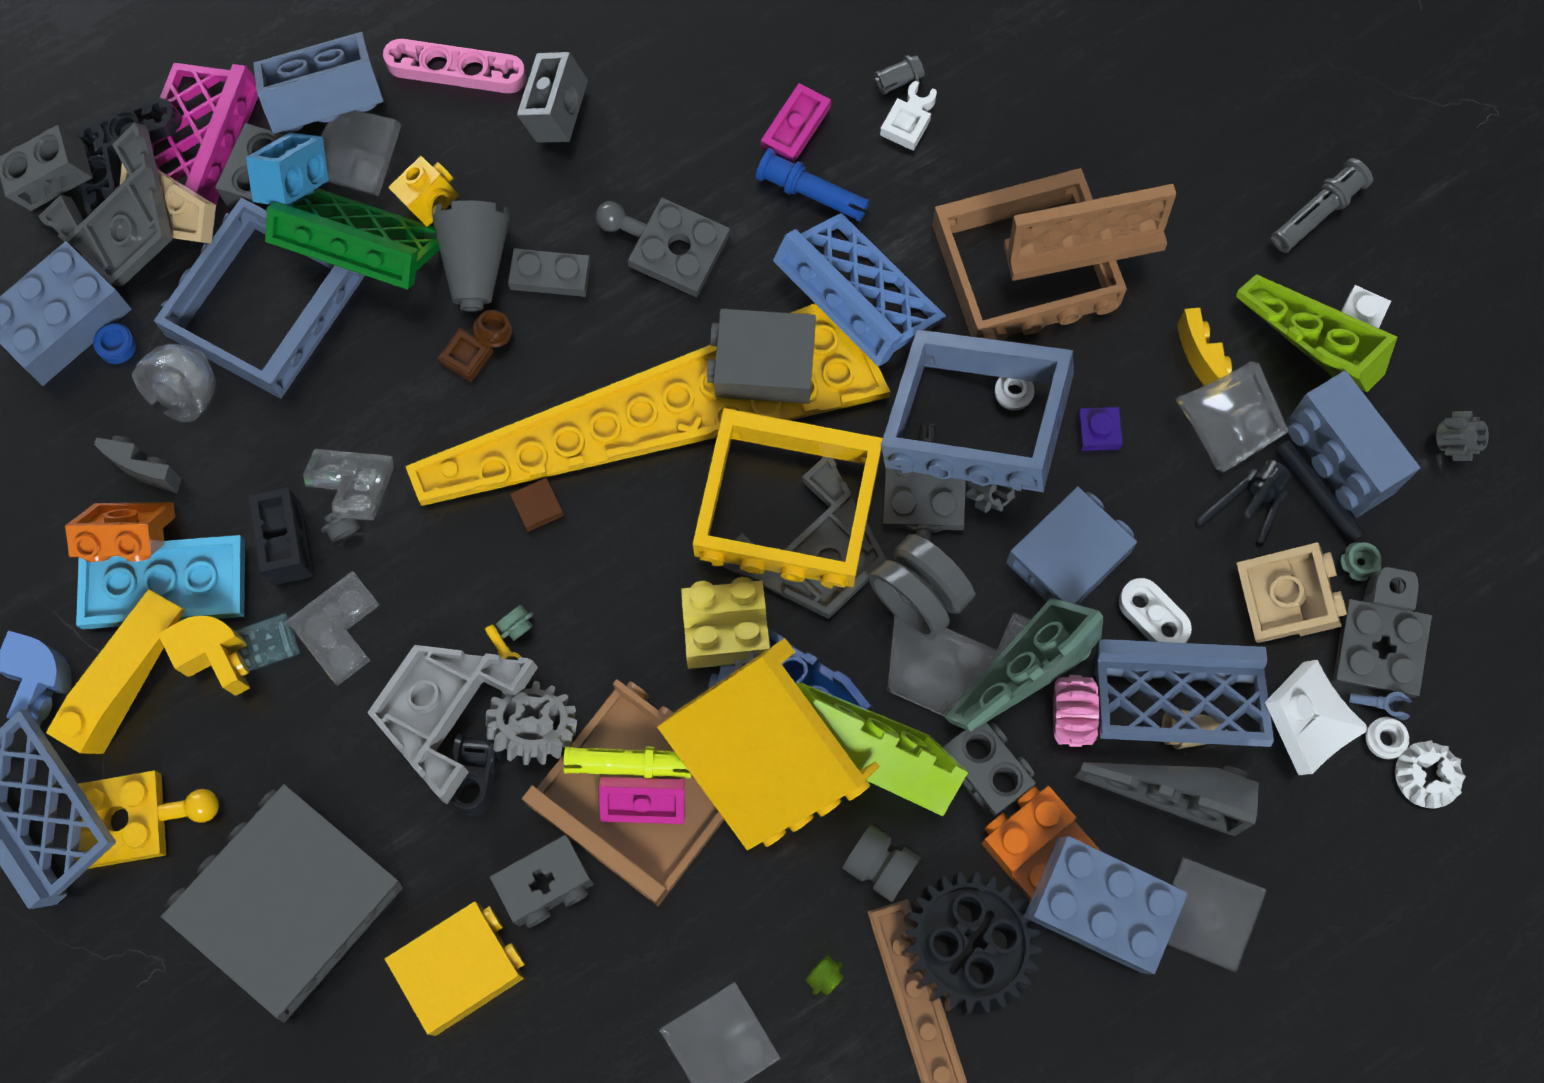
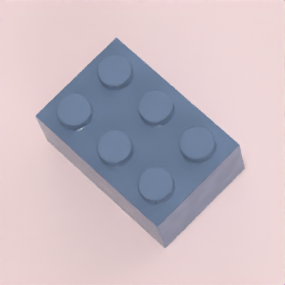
M362 32L253 63L257 94L273 134L281 131L284 133L296 132L306 124L316 121L330 122L337 119L340 114L354 110L357 112L373 109L378 103L384 102L376 70Z
M65 241L0 296V344L28 373L44 386L93 343L95 334L100 328L107 324L117 323L132 309L120 294Z
M1346 370L1307 393L1285 422L1291 439L1298 446H1302L1312 459L1315 471L1321 477L1327 478L1336 490L1338 501L1345 509L1351 510L1356 518L1394 495L1421 468Z
M1070 836L1057 838L1024 917L1140 973L1155 974L1188 892Z

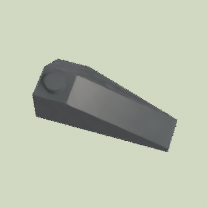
M1083 762L1077 769L1074 777L1232 836H1236L1253 826L1257 818L1259 783L1247 779L1248 773L1231 766H1224L1223 769L1213 767Z

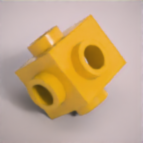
M422 156L388 187L426 227L433 222L432 208L441 204V211L447 209L451 201H455L460 196L449 184L454 179L439 162L432 167Z

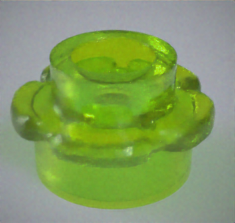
M827 955L810 972L804 981L813 988L811 992L813 995L818 994L821 990L827 996L844 978L839 972L842 963H836Z

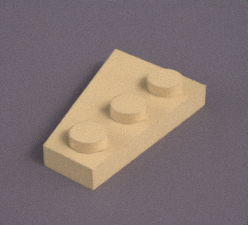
M123 163L120 185L129 177ZM157 169L172 238L212 244L216 205Z

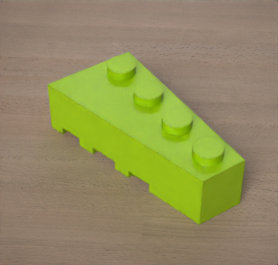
M797 682L796 685L856 767L861 770L875 761L879 765V768L867 779L868 782L944 816L968 771L930 735L802 682Z

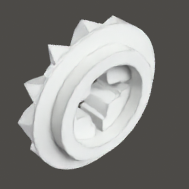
M1432 740L1414 743L1399 756L1395 767L1396 781L1401 792L1411 802L1425 808H1440L1450 804L1462 793L1461 787L1466 776L1462 773L1461 759L1455 757L1449 751V746H1441L1433 743ZM1438 762L1436 774L1441 778L1442 782L1434 780L1423 787L1426 782L1424 780L1426 773L1422 770L1421 766L1427 768Z

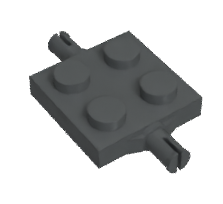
M926 423L919 426V441L935 443L936 425L929 423V437L926 438L927 425ZM886 468L884 528L906 529L930 542L932 533L942 530H964L966 480L954 478L938 479L929 474L916 472L902 473L901 470Z

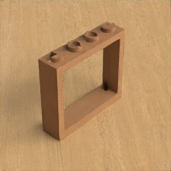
M1081 168L935 207L932 226L971 337L1004 341L1010 335L1021 332L1024 335L1034 334L1041 331L1046 325L1057 322L1061 325L1071 324L1079 320L1083 315L1096 312L1098 315L1107 314L1121 305L1127 288L1115 260L1093 265L1102 287L1101 289L982 320L952 234L1012 218L1015 215L1034 212L1068 202L1074 204L1093 200Z

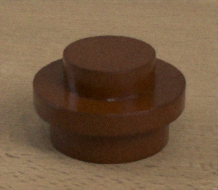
M485 311L474 321L473 335L482 345L500 347L505 345L511 338V324L506 315L499 311Z

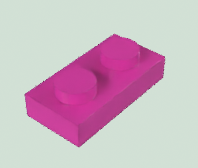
M798 83L761 139V148L766 151L768 148H772L776 151L777 156L795 163L831 108V99Z
M601 777L599 784L600 822L684 824L686 815L685 780Z

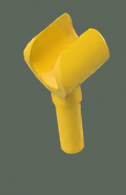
M494 624L485 628L486 633L498 651V655L502 659L518 660L521 657L518 653L511 652L509 647L506 646Z

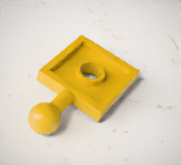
M155 770L79 783V787L116 840V843L88 869L166 856L164 821L188 817L194 822H207L214 818L218 812V798L210 790L198 789L191 792L185 801L163 804L162 775ZM126 809L129 816L127 825L122 830L114 831L111 826L112 816L116 811ZM81 827L79 850L89 851L98 841L89 827Z

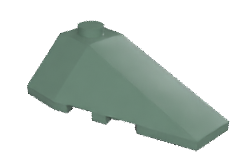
M1050 598L946 714L945 718L947 721L971 732L1074 669L1080 662L1088 658L1092 648L1102 638V614L1098 610Z

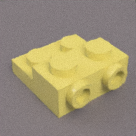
M739 577L733 580L731 584L712 585L707 581H699L694 583L691 588H681L688 669L735 664V660H748L749 651L763 653L770 648L762 580L753 581L747 577Z

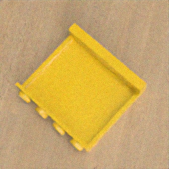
M786 638L682 706L657 726L746 850L762 842L766 847L772 845L786 834V828L790 827L792 832H795L813 819L814 816L812 814L815 812L820 817L826 815L841 803L840 798L846 796L849 801L853 800L869 788L870 784L867 779L879 768L876 761L861 770L856 767L785 670L782 663L795 653Z

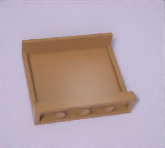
M616 679L613 683L615 688L613 693L571 746L577 748L645 750L646 746L654 747L655 751L675 752L657 728L673 712L665 706L657 710L646 701L649 695L631 681L625 686ZM563 754L537 788L532 785L522 797V800L651 902L659 906L724 821V818L691 774V779L653 776V779L685 780L686 815L684 824L600 822L599 784L601 777L644 778V776L587 773L564 774Z

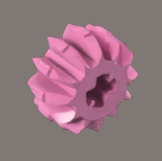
M1082 675L1059 677L1055 682L1053 695L1054 738L1058 744H1068L1069 747L1093 745L1098 736L1099 726L1098 686L1093 678L1082 677Z

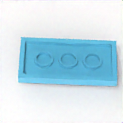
M241 535L164 541V545L150 559L136 562L127 561L126 558L121 556H111L110 559L101 562H87L79 557L76 626L81 629L120 627L148 589L185 609L179 621L193 616H209L216 619L244 617L245 539Z

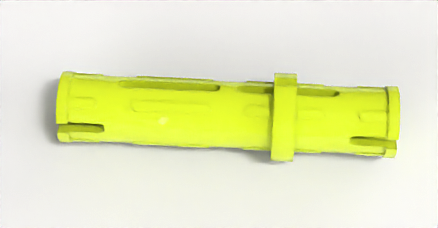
M565 746L564 774L644 776V778L664 776L691 779V773L675 752L655 751L654 747L646 746L645 750Z

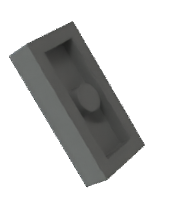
M514 249L508 281L510 290L586 297L591 266L590 256Z

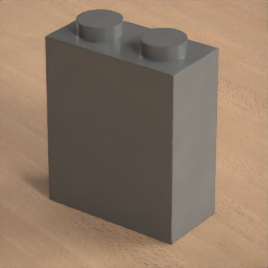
M720 309L719 323L712 322L711 346L717 347L716 359H709L707 370V383H714L715 397L810 404L816 315Z

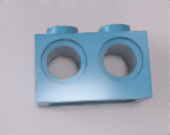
M290 132L246 157L252 200L256 203L270 205L276 201L293 206V202L303 196L314 193L316 188L329 181L323 137Z

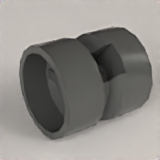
M872 822L854 847L842 869L861 882L870 879L872 881V889L890 902H893L922 858V855L904 843L895 846L892 844V835Z

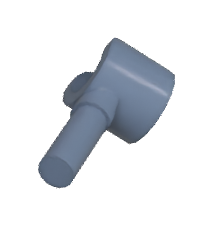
M1399 691L1392 692L1387 697H1375L1352 692L1350 694V703L1385 709L1397 720L1410 718V715L1407 713L1394 712L1396 702L1400 700L1412 702L1404 693Z

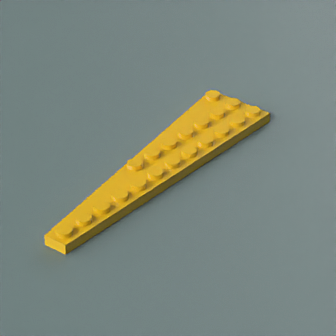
M814 303L792 312L794 314L816 315L810 404L715 397L714 383H707V370L709 359H716L717 347L709 345L405 467L421 506L717 438L724 408L784 420H795L889 398L890 390L879 367Z

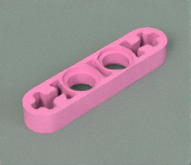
M408 39L390 41L383 50V58L389 72L399 78L501 93L518 92L527 82V75L522 60L510 54ZM402 54H407L408 58H402L401 63H396L395 59H400ZM435 57H442L447 60L446 65L439 70L429 69L427 65ZM477 62L483 65L481 72L476 75H467L463 72L464 67L469 63ZM510 69H513L515 73L511 74L509 79H505L503 75H506Z

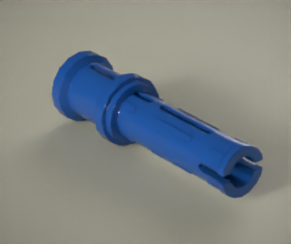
M768 148L764 153L755 176L757 180H769L783 187L784 192L789 195L799 192L861 222L865 212L853 207L852 204L862 209H867L870 199H865L807 172V167L804 166V163L800 161L792 163L776 155V151L772 148Z

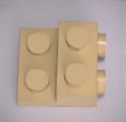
M1318 542L1237 562L1257 643L1295 634L1304 636L1342 627L1339 617L1347 615L1341 591L1333 593L1329 579L1330 577L1337 576L1331 552L1322 553Z

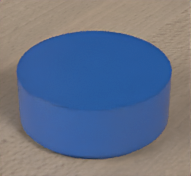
M111 323L97 331L93 345L95 351L104 361L111 364H120L133 356L136 351L137 342L135 336L126 326L119 323Z

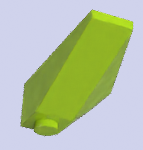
M1257 274L1237 291L1236 297L1332 377L1346 370L1362 391L1368 392L1385 375L1397 336Z

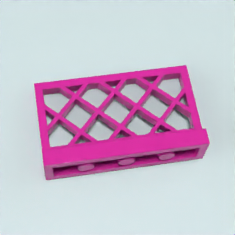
M173 63L160 98L166 99L175 108L180 106L184 112L181 125L177 131L190 124L194 133L176 143L173 135L166 137L172 147L154 157L156 167L161 171L160 166L177 156L181 166L166 175L176 181L187 175L188 178L185 186L217 205L220 195L215 187L244 124L249 122L258 99L255 77L243 65L232 64L230 70ZM183 76L196 79L197 83L179 93L178 87ZM220 81L225 82L222 92L211 97L207 89ZM203 92L207 101L189 111L185 102ZM213 111L210 123L199 130L195 121ZM163 138V139H160V140H158V141L152 142V143H151L152 149H154V147H155V145H156L157 143L161 142L162 140H164V139H166V138ZM200 143L201 146L197 156L186 162L182 153Z

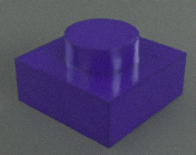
M1119 407L1079 409L1077 418L1081 451L1119 450L1123 443Z

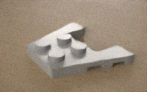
M414 645L367 713L440 800L448 804L468 774V771L463 765L436 752L483 682L514 697L524 690L538 667L533 660L519 657L518 660L502 659L500 655L485 653L484 656L465 654L462 650Z

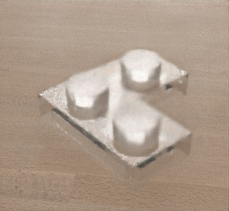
M314 449L303 474L305 487L337 489L332 502L334 517L374 521L394 469L393 458L386 455Z
M352 571L289 618L287 622L332 681L338 686L371 661L347 630L380 604Z

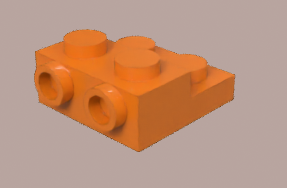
M174 502L94 503L65 525L69 557H80L87 562H101L110 559L111 556H121L126 558L127 561L132 562L150 559L164 545L163 528L175 518Z
M1049 785L1041 792L1036 786L1026 792L1016 801L1021 809L1009 819L1004 813L994 819L985 827L984 830L989 836L981 843L1030 901L1057 838L1070 836L1101 851L1074 821L1077 817Z

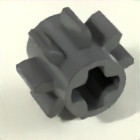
M1453 411L1452 418H1445L1439 424L1436 433L1439 449L1445 451V455H1452L1453 461H1472L1473 454H1480V451L1487 447L1489 439L1486 423L1480 421V417H1473L1472 411Z
M971 481L967 483L969 491L966 492V497L975 500V507L986 513L990 508L1000 512L1003 511V506L1015 498V489L1012 487L993 484L982 486Z

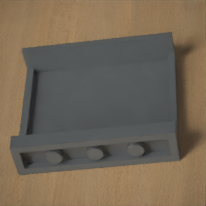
M283 784L278 791L275 789L271 790L262 798L257 806L259 811L248 823L242 822L234 828L227 838L228 845L217 856L215 854L209 856L200 865L196 872L198 877L187 889H179L169 898L165 905L167 910L161 918L274 1017L285 1023L403 887L396 878Z

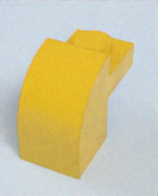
M193 616L181 620L158 633L174 668L187 677L212 666L222 688L234 696L250 688L244 676L249 673V669L242 656L237 652L246 647L247 643L236 631L222 621L209 616Z

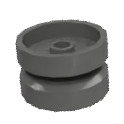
M909 534L895 548V561L883 560L869 574L868 580L880 600L898 619L917 634L926 639L934 640L949 625L948 612L960 614L974 599L975 592L962 570L941 549L919 535Z

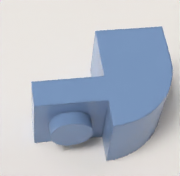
M12 631L7 632L0 649V674L21 683L6 718L10 719L19 710H28L40 727L41 722L48 717L51 711L53 693L57 692L68 695L71 691L72 674L70 667L60 653L41 641Z

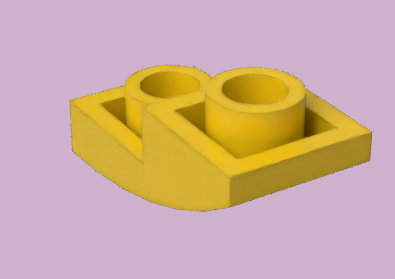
M1185 309L1177 324L1183 350L1202 384L1211 394H1220L1228 379H1231L1232 376L1231 359L1229 356H1224L1222 342L1209 344L1210 328L1208 322L1202 320L1201 309Z

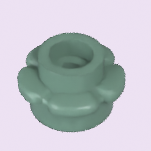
M1364 542L1352 543L1346 547V553L1341 556L1342 569L1346 572L1348 571L1350 573L1349 576L1356 581H1366L1373 573L1381 570V554L1372 544ZM1362 559L1364 565H1359L1357 560Z
M519 605L495 625L502 632V639L510 636L515 641L532 628L533 625L529 619L533 616V612L528 614L524 607Z

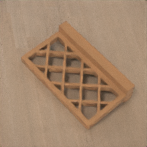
M1174 184L1015 215L1013 217L1010 238L1004 240V250L1012 281L1164 251L1167 246L1164 230L1177 195Z

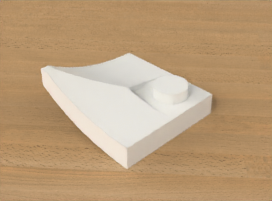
M1318 660L1303 662L1265 702L1298 775L1313 774L1334 753L1364 734L1368 729L1366 724L1338 695Z

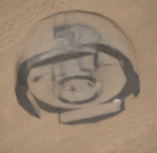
M179 344L157 346L135 366L137 368L132 372L133 381L142 396L152 406L158 401L163 406L170 408L163 414L181 422H194L208 408L214 398L216 387L214 373L207 357L195 348Z

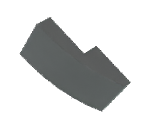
M113 436L112 440L96 438L94 445L126 474L150 486L178 493L182 478L170 467L171 464L168 461L156 457H147L136 446L137 443L134 440L123 436Z

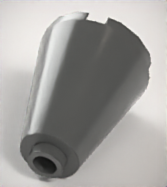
M472 200L451 201V209L441 211V204H438L432 208V220L452 302L459 304L462 311L484 310V305L492 301L510 221L509 209L504 206L502 212L496 211V203Z

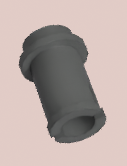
M906 55L903 58L904 61L874 73L878 88L883 95L910 82H919V78L924 77V69L917 55L913 57Z

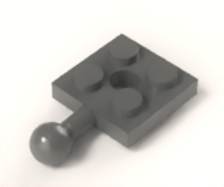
M662 197L648 224L627 216L624 208L615 201L602 203L596 211V222L603 230L613 232L622 229L639 237L628 259V267L696 298L730 235L729 227ZM682 240L688 243L690 249L685 254L677 255L672 253L668 247L672 242Z

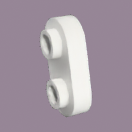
M1137 578L1125 585L1119 595V607L1122 613L1149 641L1187 642L1192 630L1189 618L1153 581ZM1135 596L1143 598L1146 606L1143 608L1136 607L1133 604L1132 598ZM1161 627H1171L1174 631V637L1164 636Z

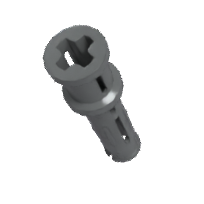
M1348 159L1343 164V169L1334 178H1328L1322 182L1319 193L1282 227L1271 234V240L1275 247L1284 253H1288L1291 251V248L1335 209L1346 208L1354 194L1360 189L1368 188L1373 183V176L1369 168L1358 159Z

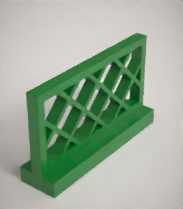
M318 188L315 189L314 193L303 196L293 202V206L275 201L267 207L265 242L407 290L415 284L416 271L440 250L433 226L429 225L426 227L421 222ZM390 239H405V240H396V241H393V240H390Z

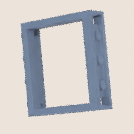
M241 197L230 214H225L223 224L212 238V244L204 243L201 255L193 266L182 274L179 286L171 297L161 304L163 308L154 319V322L166 337L281 399L365 275L309 257L330 268L331 271L262 371L185 330L253 231L256 229L266 235L267 211Z
M916 330L881 443L885 468L901 470L902 473L916 472L929 474L938 479L954 478L967 480L982 486L993 484L1012 487L1017 491L1025 489L1044 492L1074 375L1073 350ZM924 366L1052 384L1033 457L904 439V431Z

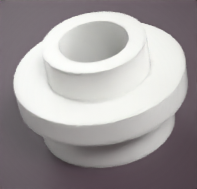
M1000 377L995 385L996 400L1006 409H1023L1033 399V382ZM1010 385H1017L1021 388L1022 392L1012 394L1008 387Z
M1382 717L1369 725L1366 731V743L1371 752L1383 759H1394L1407 750L1409 734L1406 727L1397 719ZM1381 732H1386L1391 736V746L1382 743L1380 739Z

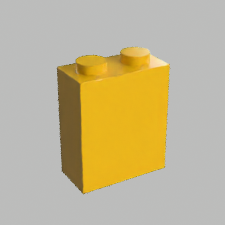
M474 901L385 958L386 963L427 1035L437 1036L525 979L519 970L525 963L513 943L505 946L499 936L498 931L503 926L491 906L483 909L482 905Z

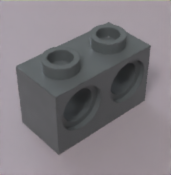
M244 124L215 187L226 206L234 208L242 197L267 211L269 204L253 202L251 191H247L250 188L246 157L283 137L284 134H273L270 130Z
M59 125L43 131L42 134L22 145L12 148L11 151L0 156V178L5 197L30 211L93 178L83 140Z
M986 722L971 732L964 730L943 748L968 771L962 784L989 818L993 820L1033 788L1036 783L1031 778L1034 776V771L1027 761L1020 755L1014 757L1005 746L1008 740L1002 730L995 723L992 722L988 725ZM971 741L982 742L987 748L988 756L983 759L972 758L966 750V744ZM999 773L1007 774L1014 782V790L1008 793L1000 792L993 784V776Z

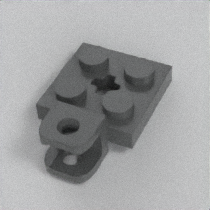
M1385 567L1368 578L1363 601L1352 599L1345 601L1347 615H1344L1342 618L1332 681L1387 692L1399 691L1412 697L1420 696L1432 615L1413 612L1416 608L1419 588L1418 578L1414 572ZM1389 584L1392 585L1394 592L1391 591ZM1382 637L1386 638L1388 644L1392 646V653L1386 654L1385 659L1379 658V651L1372 649L1373 642L1381 641Z

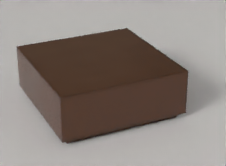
M459 328L439 355L438 360L443 366L472 382L492 355L493 349L492 347L482 345L473 335Z
M547 478L510 494L527 532L564 516Z

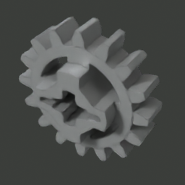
M534 681L532 688H524L521 693L516 694L514 697L502 691L501 699L493 697L490 710L486 711V737L488 740H494V750L496 752L504 749L508 750L507 760L512 761L518 755L523 757V765H528L532 757H537L541 765L546 764L547 754H551L558 759L561 757L562 747L572 746V738L576 734L577 727L575 706H567L568 696L566 694L558 697L554 696L555 686L553 685L545 691L540 690L538 681ZM509 715V724L505 725L504 719ZM557 720L559 726L554 730L553 722Z

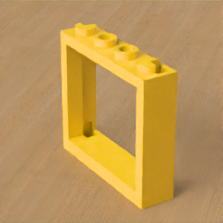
M724 408L693 540L694 556L700 557V560L712 562V566H723L724 562L740 565V569L753 574H763L764 570L781 573L780 576L794 582H803L805 578L821 581L822 586L833 589V586L845 588V586L854 587L883 438ZM731 439L865 464L845 562L709 536Z

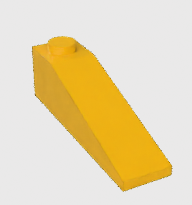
M148 589L66 696L46 733L79 753L104 754L164 648L158 633L178 623L185 609Z

